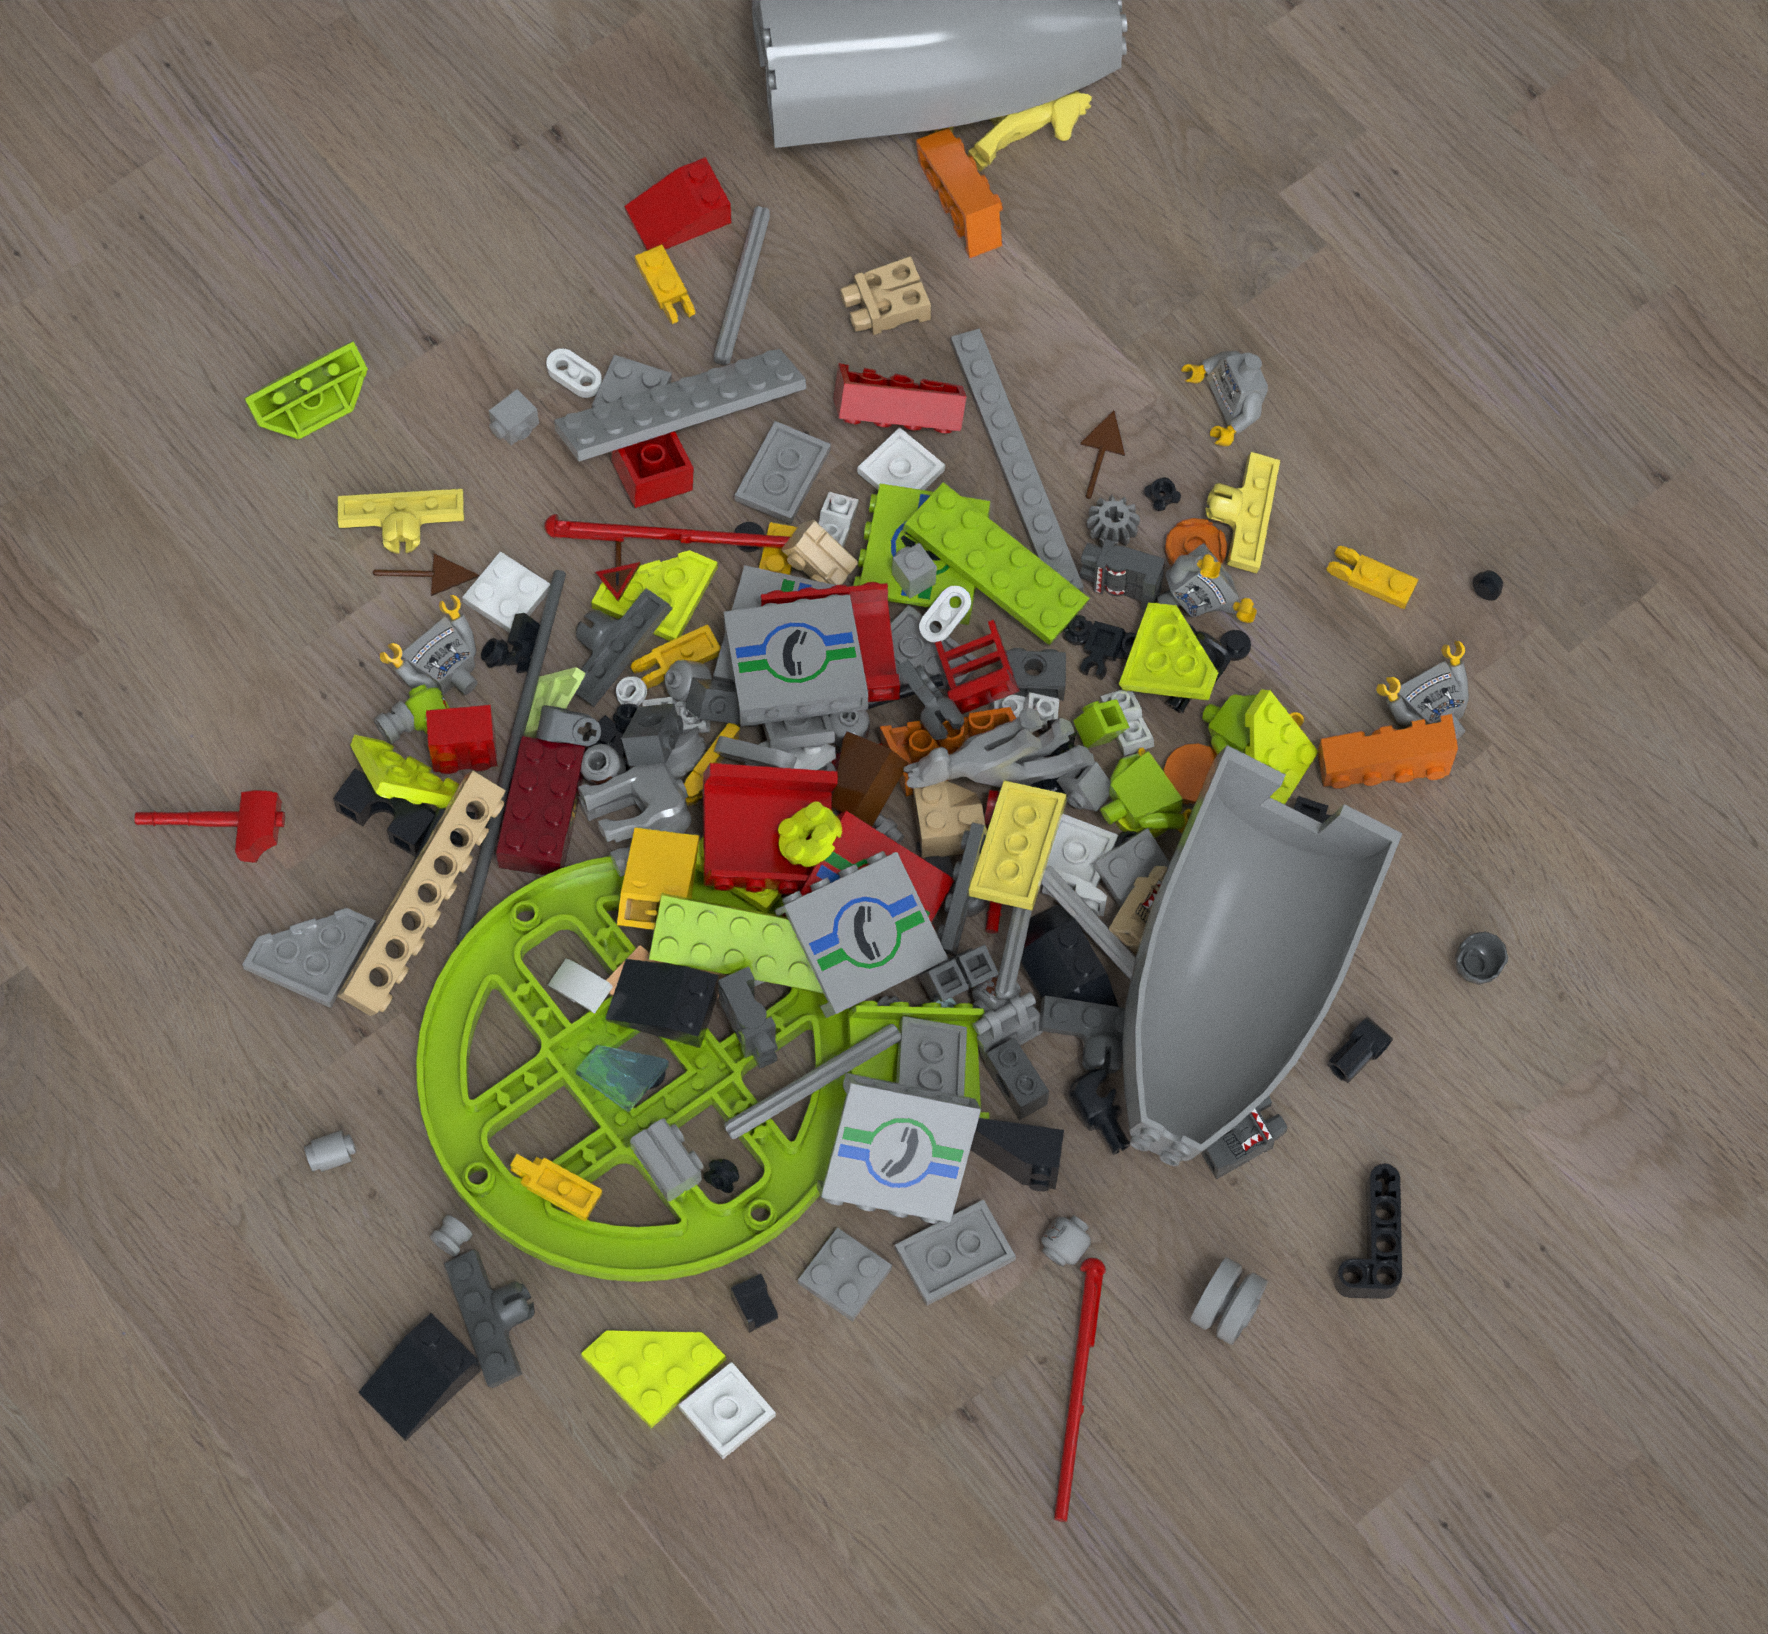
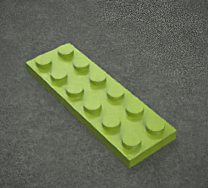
M944 482L904 524L903 529L1049 646L1086 606L1090 599Z
M665 893L661 894L649 960L731 975L749 966L754 980L823 993L788 917Z

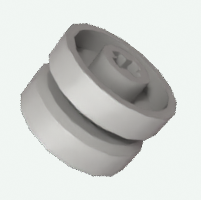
M1226 1257L1201 1296L1190 1322L1206 1330L1212 1327L1219 1315H1222L1223 1317L1217 1327L1216 1335L1219 1339L1232 1346L1242 1330L1248 1326L1258 1309L1268 1280L1253 1272L1245 1277L1239 1288L1236 1287L1242 1274V1265Z

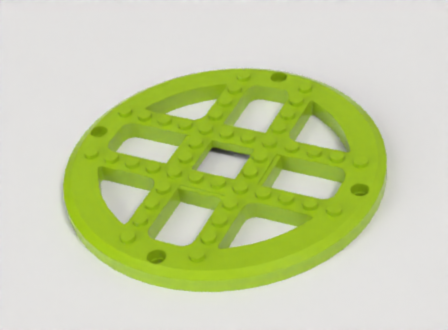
M609 856L564 867L534 880L495 906L467 933L453 951L438 976L426 1005L419 1032L416 1057L417 1090L427 1135L443 1173L465 1204L498 1236L532 1257L579 1275L631 1282L670 1280L703 1273L727 1265L754 1252L780 1235L820 1196L816 1187L818 1180L824 1181L847 1095L843 1087L846 1073L811 1094L810 1104L794 1141H789L771 1118L738 1137L764 1171L763 1177L742 1194L726 1204H716L705 1196L698 1185H695L672 1201H667L631 1149L630 1139L644 1129H648L649 1126L660 1119H665L669 1126L675 1124L680 1128L711 1105L725 1122L758 1103L742 1081L744 1075L757 1066L753 1055L745 1058L741 1050V1043L735 1033L719 1043L707 1028L701 1048L659 1037L686 1072L634 1108L598 1061L641 1031L605 1020L613 998L612 996L602 1002L595 1014L589 1011L571 1024L522 961L524 955L560 930L575 932L609 975L636 950L634 945L607 913V911L619 910L624 876L620 877L617 873L612 858ZM695 869L692 899L763 912L730 890L720 891L714 889V886H705L704 874ZM780 897L769 910V914L776 915L774 910L784 906L783 898ZM524 911H530L535 914L531 920L526 922L520 921L517 918ZM791 987V992L785 998L766 1010V1019L772 1017L776 1025L775 1042L778 1050L806 1030H811L813 1033L816 1069L849 1049L847 1013L856 1005L826 1018L820 1007L828 1003L824 993ZM496 989L541 1045V1049L532 1060L476 1099L471 1100L469 1096L468 1072L471 1044L485 1003L491 991ZM565 1086L598 1130L552 1162L590 1183L619 1164L632 1165L640 1172L678 1221V1224L646 1227L614 1226L589 1220L583 1221L574 1215L556 1209L558 1206L521 1185L523 1178L515 1177L508 1171L490 1147V1140L498 1131ZM482 1171L488 1174L487 1179L481 1184H474L469 1181V1177L475 1172ZM763 1208L767 1209L771 1214L765 1221H756L752 1218L751 1213L756 1209Z

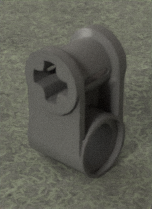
M542 705L537 738L551 742H566L583 746H591L600 739V724L590 715L564 708ZM587 722V725L592 729L591 732H585L583 737L578 728L584 727Z

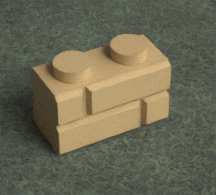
M815 520L800 524L793 533V536L782 548V551L788 556V563L793 568L800 571L803 570L810 577V580L842 585L858 564V561Z

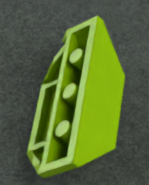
M354 341L265 384L245 397L244 400L259 427L295 439H301L354 410L368 368Z

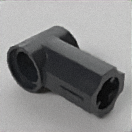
M1366 1017L1354 1029L1349 1040L1328 1061L1327 1065L1337 1078L1349 1083L1371 1059L1376 1060L1388 1048L1393 1038L1372 1019Z

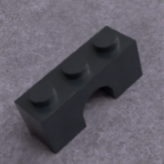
M356 768L333 797L336 811L361 826H364L368 819L376 813L386 812L393 815L394 820L387 828L389 841L414 857L435 814L434 810L424 803L413 804L403 798L393 797L388 799L379 796L373 789L366 774Z

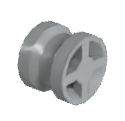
M446 1215L442 1220V1227L439 1230L433 1231L430 1239L444 1252L456 1257L460 1253L462 1243L469 1241L473 1234L456 1218Z

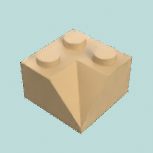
M946 780L926 787L913 788V807L922 859L930 856L941 857L964 854L965 850L961 849V842L965 830L970 831L972 822L985 825L982 803L977 793Z

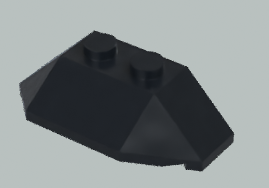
M1058 904L1031 917L1020 963L1040 998L1051 996L1119 1007L1107 972L1076 919Z

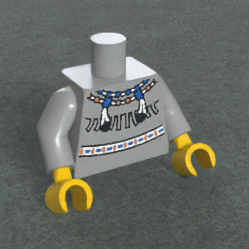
M1224 351L1203 360V365L1186 364L1181 369V372L1193 371L1192 377L1185 380L1188 383H1200L1203 381L1205 373L1209 374L1206 379L1228 423L1227 428L1215 426L1211 429L1210 436L1220 437L1215 442L1217 445H1231L1235 432L1239 434L1261 416L1262 404L1268 391V384L1260 370L1262 366L1261 359L1250 352L1241 354L1239 351Z
M1205 544L1200 545L1188 555L1178 556L1173 566L1167 570L1165 576L1170 590L1157 597L1160 604L1177 605V607L1181 605L1191 617H1197L1206 612L1224 611L1236 614L1237 618L1242 622L1252 623L1254 621L1257 610L1253 608V601L1250 598H1243L1241 602L1239 601L1231 575Z
M450 595L454 602L453 609L448 610L443 601L439 602L440 610L450 615L451 618L449 620L446 617L442 618L403 652L399 645L395 643L388 644V647L394 653V657L391 659L385 652H381L380 660L385 664L392 663L395 672L411 688L425 684L427 688L437 687L442 694H445L452 687L456 686L464 695H467L476 687L478 682L470 674L475 668L474 656L477 652L473 631L464 614L458 612L461 605L459 598L455 595Z
M1454 641L1456 652L1453 655L1450 653L1449 645H1443L1441 652L1444 657L1450 659L1449 664L1443 661L1403 685L1395 677H1386L1390 685L1389 691L1384 684L1377 685V693L1388 697L1386 702L1398 724L1410 727L1412 726L1411 721L1425 719L1426 725L1441 722L1440 716L1452 714L1456 739L1465 733V728L1459 722V719L1464 715L1469 701L1468 678L1464 662L1460 660L1465 653L1463 643Z

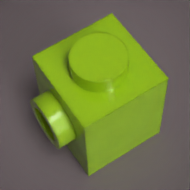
M1117 699L1103 703L1099 701L1092 702L1082 708L1083 713L1073 720L1079 736L1087 749L1110 743L1130 728Z

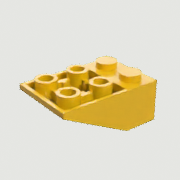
M634 827L621 890L617 925L654 930L662 893L692 899L700 836Z

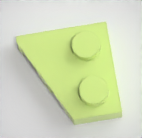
M575 667L539 677L524 736L537 738L542 705L567 708L581 684L585 672Z

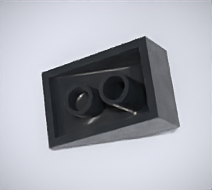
M626 959L605 1020L701 1048L719 994V975L687 966Z
M979 1118L970 1150L1022 1185H1028L1030 1189L1035 1191H1048L1049 1188L1056 1189L1064 1130Z
M430 1313L404 1337L358 1393L406 1441L481 1370L478 1359Z

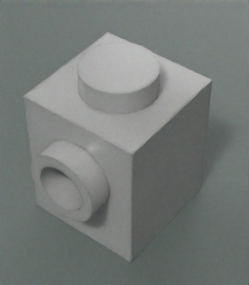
M518 389L489 410L491 423L489 427L492 433L498 439L504 438L510 445H513L518 440L527 438L532 430L539 425L537 408Z
M920 543L911 548L909 546L904 547L895 554L892 563V576L909 599L936 584L937 566Z
M1097 761L1094 762L1093 766H1086L1068 772L1057 780L1067 795V801L1076 809L1097 811L1105 804L1109 796L1111 782Z

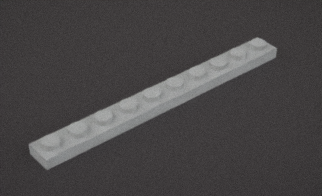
M980 328L952 336L951 346L1034 554L1083 593L1084 586Z

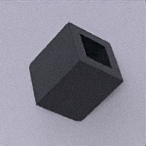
M762 1274L731 1287V1298L748 1332H752L778 1319V1313L768 1295L767 1283Z

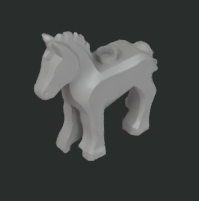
M1026 708L1013 721L999 725L990 731L969 737L954 753L949 755L947 749L943 747L933 749L927 756L921 758L919 762L905 766L903 771L908 773L910 779H908L906 785L910 788L926 787L960 777H968L974 782L1001 788L1003 781L1029 786L1041 780L1058 778L1076 769L1093 766L1095 760L1087 747L1080 745L1054 757H1043L1050 755L1056 748L1068 742V736L1075 733L1070 721L1059 718L1054 721L1050 730L1039 737H1035L1031 733L1042 728L1040 716L1037 710Z
M696 726L687 734H680L675 748L672 750L666 763L633 766L625 773L613 777L604 784L595 786L584 784L578 787L580 806L588 821L635 804L642 811L639 816L626 820L603 819L598 821L599 830L607 842L615 840L617 843L632 838L634 827L684 833L692 822L691 815L685 799L688 797V794L680 778L686 772L692 771L705 754L706 746L704 738L699 737V727ZM630 846L618 848L610 852L613 865L620 877L625 875Z

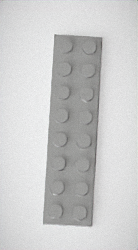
M781 349L770 350L749 359L738 360L736 363L727 366L712 368L707 372L692 377H684L670 384L655 386L651 390L635 395H627L613 402L598 404L594 408L567 414L565 417L554 420L555 431L576 459L582 461L805 390L806 379Z

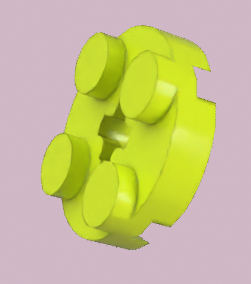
M812 802L795 813L791 818H787L780 823L778 827V833L780 834L779 849L782 855L795 866L796 864H802L804 867L817 865L834 851L835 847L832 844L836 839V835L840 838L842 834L841 822L829 808L824 807L820 802ZM811 834L812 838L806 840L808 835Z

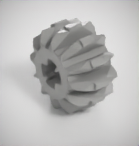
M1112 494L1108 502L1099 498L1097 505L1091 506L1088 515L1090 517L1087 519L1086 525L1088 529H1091L1090 536L1092 539L1100 538L1101 547L1104 546L1106 539L1114 541L1115 546H1118V542L1127 546L1130 542V537L1135 538L1138 533L1137 526L1140 523V517L1138 514H1135V504L1126 505L1127 500L1125 497L1120 501H1115V497Z

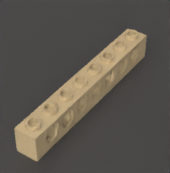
M471 771L464 776L337 997L369 1016L377 1014L378 1011L383 1013L393 997V995L389 994L395 983L400 984L409 970V967L406 966L411 954L416 956L425 942V939L422 938L423 933L427 927L432 928L439 919L441 911L437 909L442 900L448 901L457 887V884L453 881L459 871L464 873L473 859L470 852L474 845L477 844L479 846L485 839L489 831L485 826L490 817L496 818L503 808L505 802L501 798L505 793L504 789L475 771ZM468 804H472L478 809L479 816L477 820L471 819L467 815L466 807ZM452 831L458 832L462 836L463 844L461 847H456L451 843L450 834ZM436 859H441L446 863L447 872L445 875L436 872L434 868ZM420 886L429 889L431 893L429 903L423 902L419 898L418 889ZM404 914L411 915L415 920V927L412 931L404 928L402 924ZM388 942L395 943L399 948V955L396 959L389 957L386 953L385 948ZM371 970H377L382 974L383 982L380 987L374 986L370 982L369 974Z

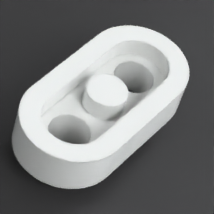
M557 349L549 354L546 363L547 371L551 378L580 397L589 398L597 394L602 378L600 371L568 349ZM560 366L567 367L565 370H559L558 368ZM584 382L591 383L590 386H583L582 384Z
M960 586L946 588L922 617L919 624L921 635L932 643L946 640L970 610L971 597L969 593ZM954 596L961 598L962 603L958 608L950 606V599ZM934 621H939L942 625V629L938 633H933L930 630V625Z

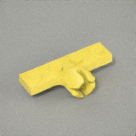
M1251 452L1247 457L1242 488H1234L1217 483L1209 493L1207 504L1210 508L1206 507V516L1211 520L1228 524L1233 529L1227 561L1228 566L1257 573L1260 569L1280 460Z
M463 489L338 496L339 528L382 527L384 547L396 554H400V542H406V553H410L418 547L422 524L464 521Z

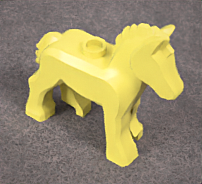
M1074 91L1051 102L1018 113L992 118L990 121L994 124V127L968 151V157L972 156L977 169L982 171L988 164L992 163L998 150L1005 148L1013 141L1027 137L1049 122L1054 127L1056 138L1061 141L1068 140L1079 116L1086 114V110L1091 108L1089 102L1092 100V97L1089 94ZM948 127L953 133V127ZM946 128L936 129V130H933V131H934V132H938V131H941V130L946 129Z

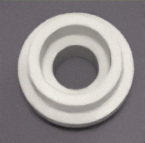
M638 677L623 678L616 687L619 703H630L639 706L647 695L646 684Z

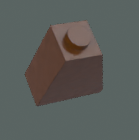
M847 731L843 738L838 765V784L834 788L832 808L839 814L848 811L872 827L902 776L903 768L909 763L892 749Z

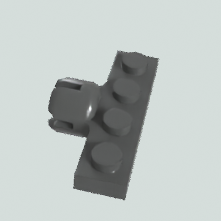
M645 588L625 615L619 620H613L600 610L590 611L585 614L584 617L594 623V625L590 628L580 621L576 629V637L593 653L581 669L585 672V676L575 694L595 707L673 608L666 601Z
M908 659L897 667L912 690L926 706L920 714L921 723L932 738L938 741L947 738L948 731L942 724L946 720L953 729L959 731L964 724L963 715L955 702L940 692L921 665L914 667Z
M974 822L971 824L970 831L965 830L962 837L961 849L965 850L962 862L957 861L953 872L954 882L948 891L945 903V912H948L946 924L940 925L937 934L945 953L951 956L957 955L966 917L977 915L986 907V900L969 896V887L988 831L985 825Z
M1044 996L1041 999L1039 1031L1081 1038L1084 1043L1082 1065L1090 1072L1095 1070L1096 1067H1100V1069L1105 1070L1106 1074L1116 1073L1122 1067L1125 1008Z
M474 1249L444 1263L487 1386L495 1388L522 1375L509 1338V1331L512 1327L531 1319L535 1313L534 1303L528 1305L526 1302L531 1298L527 1288L523 1284L513 1281L497 1290H493L479 1252Z

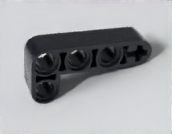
M1384 1163L1373 1168L1366 1185L1367 1259H1347L1339 1266L1335 1276V1289L1344 1297L1390 1298L1397 1291L1402 1279L1400 1174L1394 1166ZM1379 1179H1384L1385 1185H1388L1384 1196H1380L1382 1193V1182L1378 1181ZM1386 1210L1390 1213L1392 1219L1382 1220L1376 1215V1211ZM1387 1242L1392 1247V1251L1382 1252L1378 1249L1376 1243ZM1353 1273L1359 1278V1282L1356 1284L1348 1283L1343 1278V1274ZM1387 1274L1391 1277L1393 1283L1391 1285H1384L1379 1282L1377 1275Z

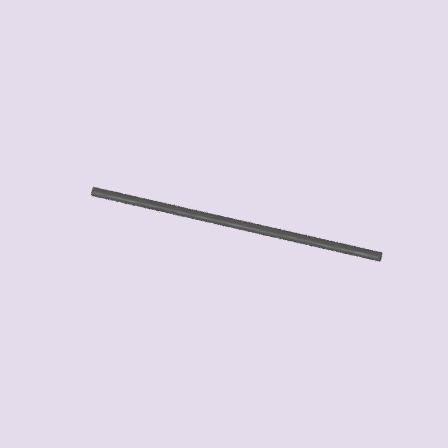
M555 570L553 573L497 785L505 790L501 798L505 803L497 817H490L486 828L489 831L480 849L456 940L457 945L460 944L475 924L512 783L521 738L524 736L566 577V573L561 570Z

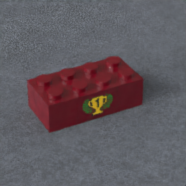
M522 736L496 850L499 868L548 875L565 867L579 803L578 796L580 794L578 787L582 786L584 779L581 773V765L584 752L586 751L585 746Z

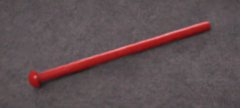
M558 514L549 516L544 525L546 533L552 538L562 537L624 542V537L679 540L685 544L698 542L783 548L791 538L790 536L559 520Z
M1088 1258L1080 1266V1270L1085 1272L1086 1276L1054 1520L1059 1522H1067L1080 1418L1084 1413L1082 1402L1089 1348L1094 1347L1103 1274L1106 1273L1104 1263L1097 1258Z

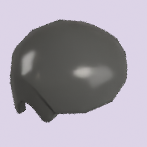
M1486 931L1474 933L1468 936L1457 949L1455 966L1458 973L1466 981L1479 985L1492 982L1493 979L1500 975L1508 962L1506 946L1497 935Z

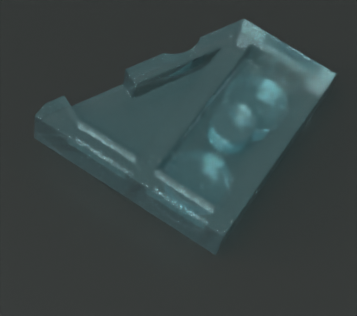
M597 1045L576 1068V1074L629 1113L668 1068L669 1061L665 1058Z

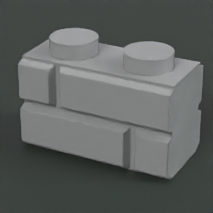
M660 1119L649 1126L648 1129H644L630 1139L631 1149L667 1201H672L683 1194L684 1191L700 1183L702 1180L700 1169L703 1168V1164L693 1150L689 1153L682 1145L685 1139L679 1128L675 1124L669 1126L665 1119Z

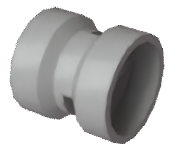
M402 701L392 706L391 713H381L373 719L379 732L390 745L400 739L403 731L410 733L414 730V716Z

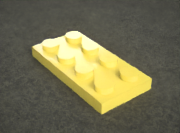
M1003 781L969 887L970 897L1033 911L1067 801L1066 794Z

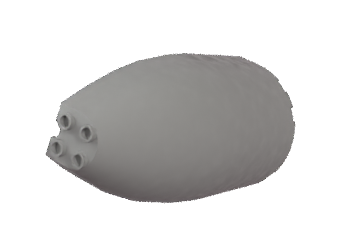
M751 0L753 30L760 67L765 66L767 108L775 148L930 131L1018 113L1061 98L1121 68L1122 55L1127 54L1125 37H1122V33L1127 32L1126 14H1120L1122 12V0Z
M1228 745L1213 760L1152 904L1138 947L1125 1005L1122 1052L1124 1093L1129 1131L1132 1137L1130 1145L1137 1150L1145 1152L1149 1150L1160 1155V1160L1171 1166H1178L1180 1161L1193 1159L1239 1124L1272 1093L1297 1063L1326 1016L1346 976L1403 834L1345 804L1324 823H1320L1270 798L1282 785L1285 774Z

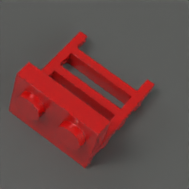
M994 620L988 621L991 634L946 652L941 641L935 643L951 689L947 692L948 697L955 702L961 714L1020 692ZM995 643L997 651L951 669L949 661ZM1001 660L1003 668L957 686L954 678Z

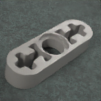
M719 736L714 750L715 753L726 758L764 767L794 768L797 760L796 756L778 749L724 736Z

